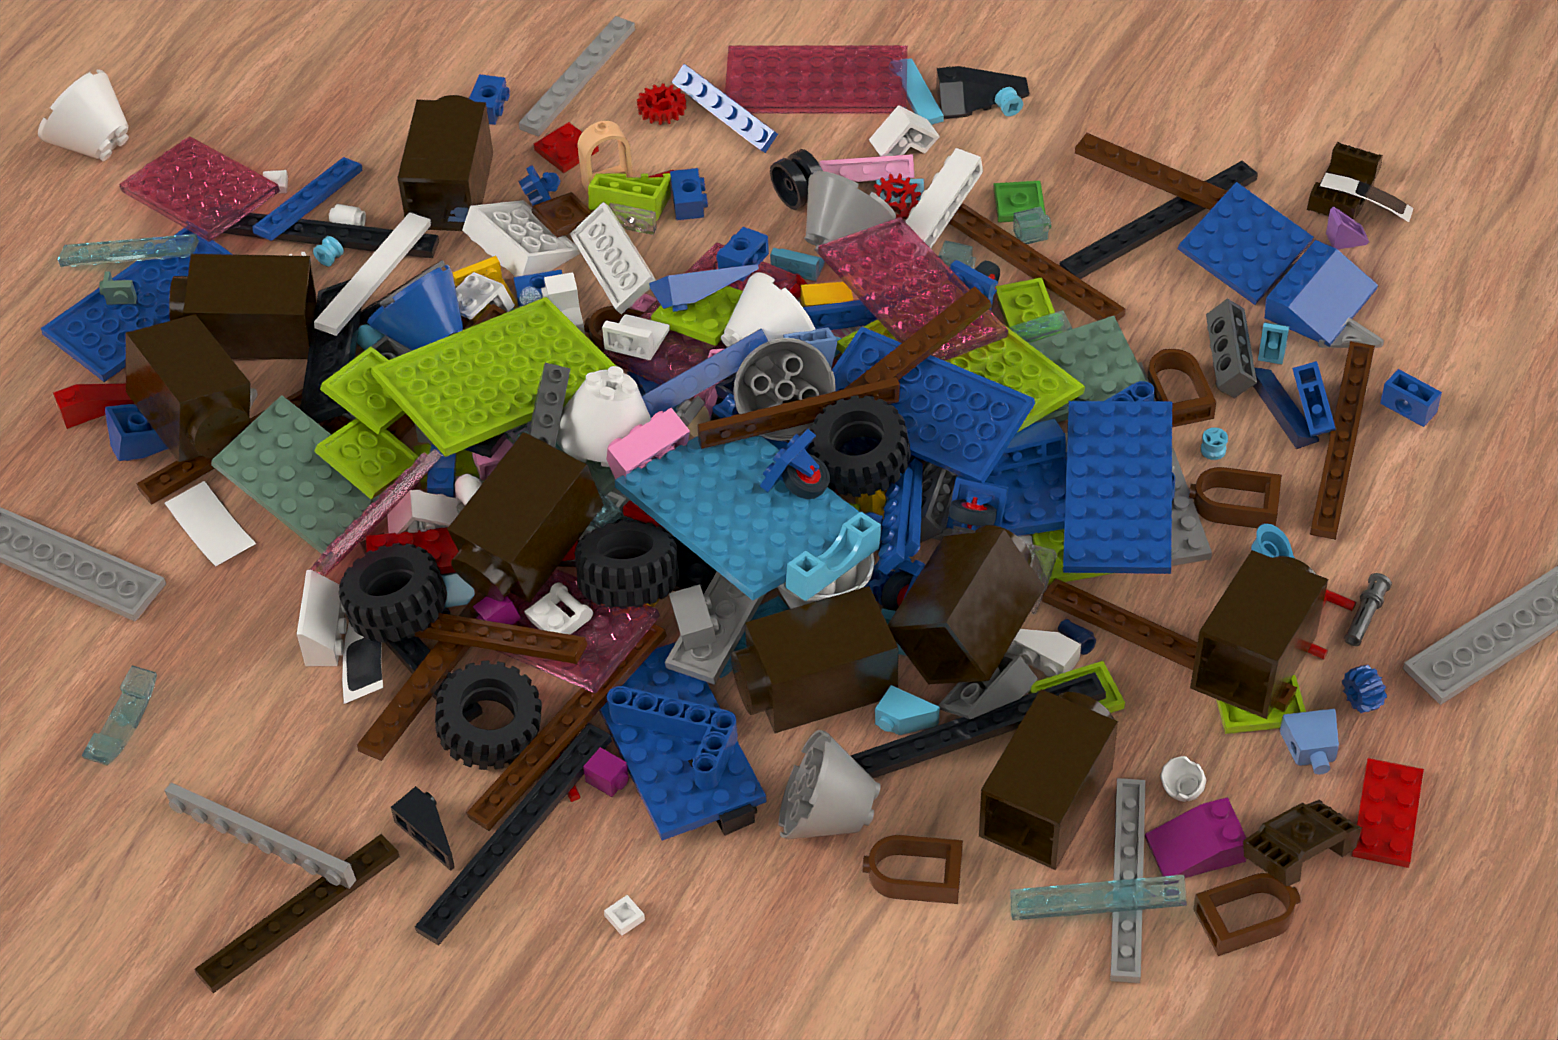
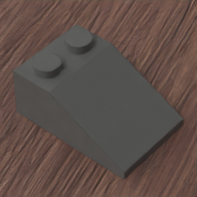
M1006 652L989 681L957 683L938 706L942 711L972 719L1020 699L1031 690V686L1038 678L1021 656Z

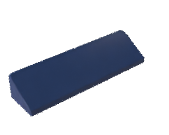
M1255 368L1257 383L1253 387L1294 447L1299 449L1319 442L1317 435L1311 437L1306 419L1272 370Z

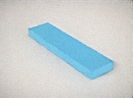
M912 58L890 63V69L914 113L927 119L931 125L944 122V115Z

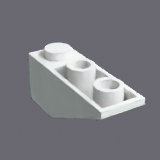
M1020 629L1007 652L1021 656L1027 665H1031L1048 677L1071 671L1080 660L1081 644L1059 632Z

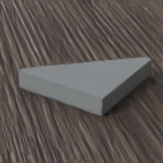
M1348 318L1342 325L1346 324V327L1330 347L1324 344L1325 341L1322 339L1318 343V346L1321 348H1349L1350 341L1381 348L1384 340L1356 321Z

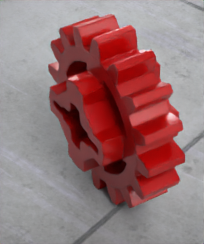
M664 83L661 84V87H657L654 84L651 90L645 88V93H639V99H637L638 114L642 115L643 120L649 119L650 124H653L655 121H658L659 125H662L663 121L671 124V119L678 121L679 115L684 116V110L687 109L685 93H681L680 88L674 90L672 84L669 87H665Z
M900 173L897 179H894L892 174H889L887 181L881 177V185L874 184L873 189L876 191L873 193L879 197L881 192L884 191L886 196L884 201L898 213L896 214L895 221L898 222L899 226L903 223L904 218L908 219L911 209L919 203V200L916 199L921 196V192L914 191L917 188V184L910 185V177L906 178L905 181L902 180V174ZM893 185H899L903 188H895ZM892 196L895 198L901 197L899 204L896 201L891 202ZM911 196V205L907 208L905 200Z

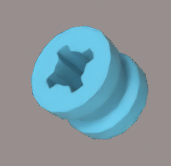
M1006 87L996 94L995 102L1001 108L1004 115L1013 116L1022 109L1023 101L1017 96L1014 88Z
M327 236L323 239L322 245H317L313 249V253L321 264L329 267L334 263L335 258L343 255L344 250L335 238Z
M1214 427L1205 430L1202 435V455L1211 460H1218L1224 457L1228 442L1227 433L1220 428Z

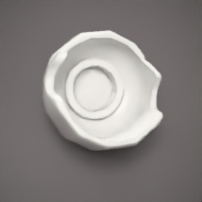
M1185 756L1170 759L1163 766L1160 774L1165 791L1178 801H1192L1204 791L1206 784L1204 771L1199 764Z

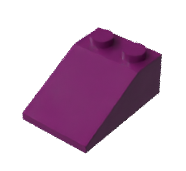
M1228 797L1200 804L1145 834L1146 841L1165 883L1246 862L1243 840L1247 837Z

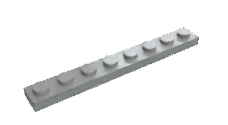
M615 16L521 119L519 129L539 137L635 30V23Z
M1117 778L1110 971V981L1140 983L1145 780Z
M170 783L164 790L169 800V806L177 813L182 814L184 812L201 824L206 822L223 834L227 832L234 835L244 844L251 843L266 854L273 853L288 864L292 865L295 863L303 867L305 871L312 875L319 874L333 885L340 884L350 889L356 881L351 865L343 860L174 783Z

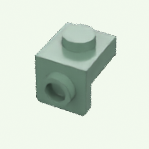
M105 271L104 278L99 283L100 294L104 295L107 305L136 304L137 295L133 281H113L110 271Z

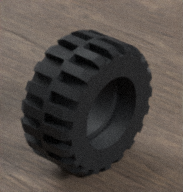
M858 395L850 396L851 399L845 401L842 398L837 400L835 405L832 406L830 404L824 408V413H819L814 419L815 424L810 426L809 430L816 435L808 446L810 455L820 459L827 467L830 474V482L827 487L832 491L837 489L838 494L847 496L849 493L852 494V497H861V494L875 495V491L888 489L891 482L895 484L901 478L900 473L903 474L908 467L907 462L910 460L911 452L905 421L893 405L888 406L887 402L878 398L876 401L872 396L859 398ZM872 437L881 441L875 449L863 455L850 456L838 452L843 444L854 438Z
M619 521L617 524H605L602 528L597 527L592 529L591 533H586L575 548L578 588L588 600H592L597 605L604 604L608 608L620 607V609H628V607L634 606L639 608L643 607L644 604L651 605L656 603L658 599L662 600L667 597L679 580L677 544L669 532L660 526L656 527L652 523Z
M400 543L392 544L389 547L384 545L378 547L379 549L376 551H368L363 558H357L353 562L352 567L347 568L344 577L341 579L338 592L339 598L351 627H353L358 635L368 640L374 641L376 639L378 642L386 643L387 640L397 642L401 641V638L404 637L411 638L415 636L416 632L426 630L428 624L434 623L438 619V613H442L447 600L446 585L435 558L427 550L407 543L405 546H402Z
M489 660L481 661L480 665H475L472 662L465 665V670L462 671L459 668L454 671L452 679L447 678L442 684V690L438 692L436 702L435 730L437 737L441 739L440 744L446 751L450 749V756L456 761L459 759L464 760L463 765L470 768L474 764L479 766V770H487L488 766H494L495 770L504 768V764L507 762L510 765L538 735L540 729L542 703L539 699L537 687L531 686L532 680L526 674L521 676L520 669L511 666V668L505 667V663L497 661V664H489ZM488 700L498 702L507 707L513 714L514 719L500 729L484 730L470 724L464 718L462 712L475 702Z

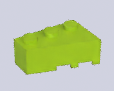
M596 174L588 186L589 209L594 211L605 202L611 208L614 215L656 223L671 197V174H663V177H648V174H641V177H626V174Z

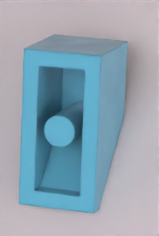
M1264 322L1258 355L1259 361L1283 365L1290 326Z
M891 685L875 708V725L884 731H891L897 735L929 729L939 724L940 707Z

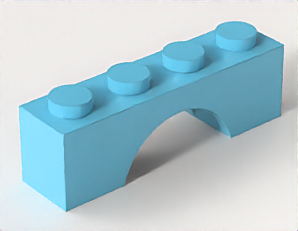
M862 512L855 515L842 525L837 539L826 552L815 557L805 551L787 564L786 588L804 601L813 597L879 549L881 524Z

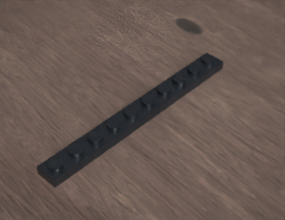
M1242 160L1205 182L1228 191L1236 182L1243 187L1257 180L1258 173ZM1177 196L1060 261V266L1081 279L1206 208Z
M211 208L204 225L206 231L263 238L253 233L252 226L266 217L267 214ZM300 219L275 239L322 245L323 239L331 236L343 248L376 251L394 230ZM424 233L406 255L433 258L439 244L438 235Z
M1095 672L1043 689L1056 696L1064 692H1077L1087 695L1096 701L1106 699V691ZM1039 691L1023 696L1016 701L975 718L961 717L850 756L872 778H876L1016 730Z
M590 723L585 726L414 926L418 934L438 946L584 775L583 766L600 747L605 750L612 742L611 734Z

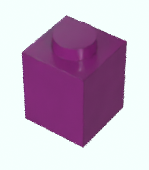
M507 596L503 601H496L485 597L473 606L478 614V617L475 619L513 625L521 619L512 601Z
M601 747L583 766L585 782L610 797H613L618 790H622L628 783L627 762Z

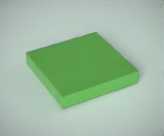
M1040 181L993 183L998 222L1045 220L1046 212Z

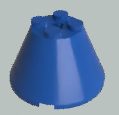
M445 265L446 270L444 271L439 267L397 293L392 297L395 300L393 303L385 308L381 306L368 319L367 323L369 326L411 351L462 331L463 323L450 266Z

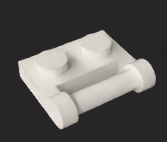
M560 582L551 587L550 593L524 611L527 618L540 630L572 634L588 622L593 615L592 609L577 601L568 593L567 587ZM560 601L564 602L575 612V615L570 618L556 604Z

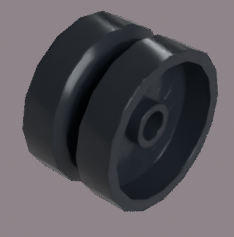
M799 149L790 154L788 158H782L770 166V178L777 195L787 207L793 210H797L807 204L810 175H813L814 171H823L815 157L805 149Z

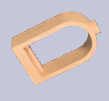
M599 121L590 125L582 132L578 140L581 181L587 194L588 186L596 174H626V177H633L630 144L616 123L612 121ZM617 139L620 165L592 174L591 154L593 150L606 140Z

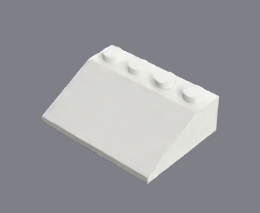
M524 200L470 206L463 227V231L472 241L479 244L487 254L492 257L497 256L500 265L511 272L514 277L552 271L581 253L577 245L565 235L557 238L532 214V207Z

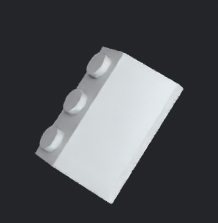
M306 570L297 637L305 666H337L339 655H343L344 651L341 636L346 634L347 629L346 618H344L345 610L338 593L340 588L339 584L313 570Z

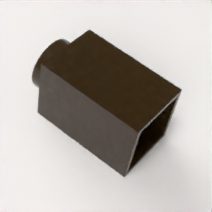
M447 95L437 100H416L397 177L404 217L410 212L431 219V226L428 230L463 231L465 222L448 221L449 216L456 217L455 214H450L451 210L454 211L456 207L468 208L469 211L470 206L483 204L493 158L486 102H475L460 95Z
M191 254L188 276H173L169 296L170 321L196 314L230 358L308 359L317 302L310 256Z
M196 314L126 332V393L178 462L199 456L215 458L251 424V383Z
M523 432L447 528L458 549V553L451 560V565L455 572L468 585L486 597L496 601H503L508 593L511 592L530 603L604 506L588 465Z
M984 525L976 529L974 533L943 536L888 623L895 641L928 685L989 681L1043 592L1045 586L1030 566L1032 556L1029 548L1022 539L1011 531L999 526Z
M1251 550L1199 631L1190 689L1267 719L1317 636L1329 579L1317 575L1307 564L1298 559L1287 556L1272 558Z
M870 586L745 622L747 648L731 653L732 669L745 709L749 715L765 711L774 733L880 702L891 685L898 688V646Z
M1040 689L981 789L979 837L1054 870L1058 868L1113 769L1118 721L1114 720L1106 707L1095 699L1081 693L1064 692L1056 696Z

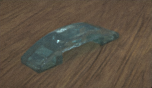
M131 666L119 687L122 691L119 700L100 734L94 733L81 755L82 758L103 765H109L119 755L130 740L146 710L156 682V672Z

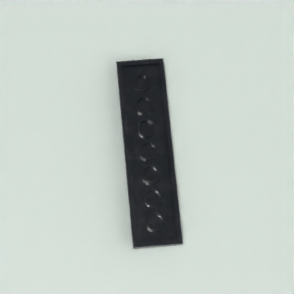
M351 279L318 291L314 321ZM361 308L337 336L314 328L313 321L300 410L318 424L347 413L346 409L321 391L320 388L325 380L355 358Z

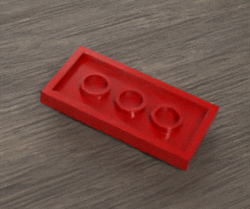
M1367 758L1356 824L1362 827L1357 847L1352 850V857L1409 868L1424 769Z

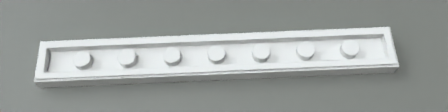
M409 212L314 321V328L337 336L431 226V219Z

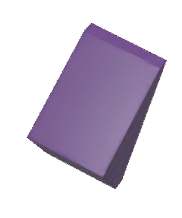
M1335 207L1330 209L1326 235L1332 247L1339 250L1369 243V239L1361 224Z

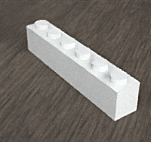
M956 148L952 155L946 158L941 171L935 174L930 187L924 190L919 203L911 209L905 223L899 226L897 235L892 242L890 241L887 244L885 255L888 266L911 275L915 273L983 173L980 156Z

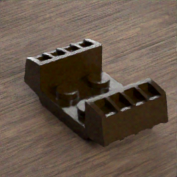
M1337 142L1332 150L1330 165L1326 173L1348 177L1373 186L1382 165L1383 155ZM1322 180L1320 183L1315 182L1309 196L1308 211H1314L1329 217L1330 209L1335 207L1355 220L1366 199L1344 191L1320 186Z
M1321 800L1309 804L1302 802L1263 823L1258 831L1243 840L1244 857L1272 875L1273 878L1282 882L1283 885L1290 886L1300 881L1302 863L1328 848L1341 857L1357 847L1362 827L1355 825L1350 819H1346L1341 813H1337L1331 807L1322 803Z

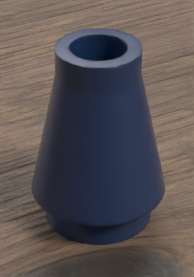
M1064 619L1059 624V633L1081 644L1080 654L1086 655L1093 650L1096 645V638L1092 631L1071 622L1069 619Z

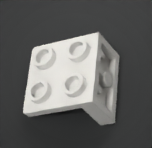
M475 272L467 276L456 288L461 316L472 319L487 304H495L507 312L515 306L503 284Z
M627 314L622 317L619 323L606 320L602 326L604 348L651 360L669 332L670 327L668 324Z

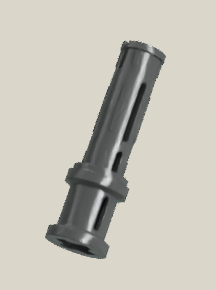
M1371 574L1368 578L1369 584L1367 589L1362 591L1360 595L1361 605L1344 637L1346 643L1351 646H1360L1375 611L1382 607L1384 603L1383 597L1392 586L1391 580L1383 574Z

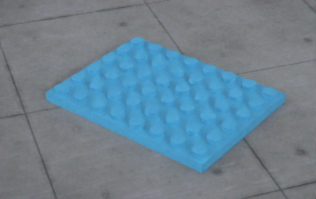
M761 435L701 449L697 436L689 440L687 445H680L675 450L667 452L661 459L655 458L653 461L648 462L646 467L642 469L638 467L630 471L626 477L622 475L615 479L616 489L751 600H755L785 583L787 564L803 552L807 551L815 557L826 552L837 539L842 525L860 513L828 487L817 498L804 499L791 493L784 482L780 480L767 493L760 487L766 478L763 472L772 462L776 463L773 461V458L780 450Z

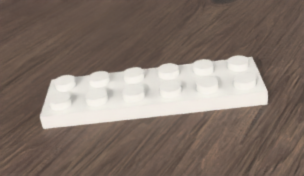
M605 202L570 233V236L606 295L619 313L622 314L630 308L637 299L650 290L649 283L656 281L611 208Z

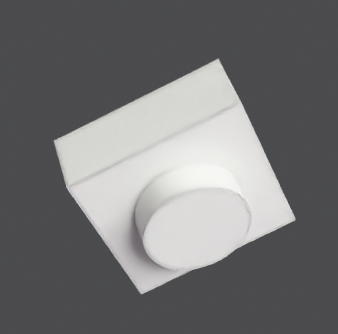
M287 170L263 171V194L287 193Z
M628 895L604 910L605 917L621 936L645 921L644 913Z

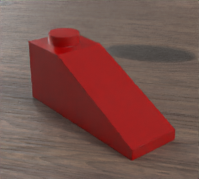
M126 383L75 384L53 392L58 410L67 429L106 415L105 407L134 405V402L126 393Z

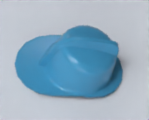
M1263 524L1258 527L1256 539L1251 546V550L1272 558L1278 556L1295 558L1290 542L1284 532L1272 524Z

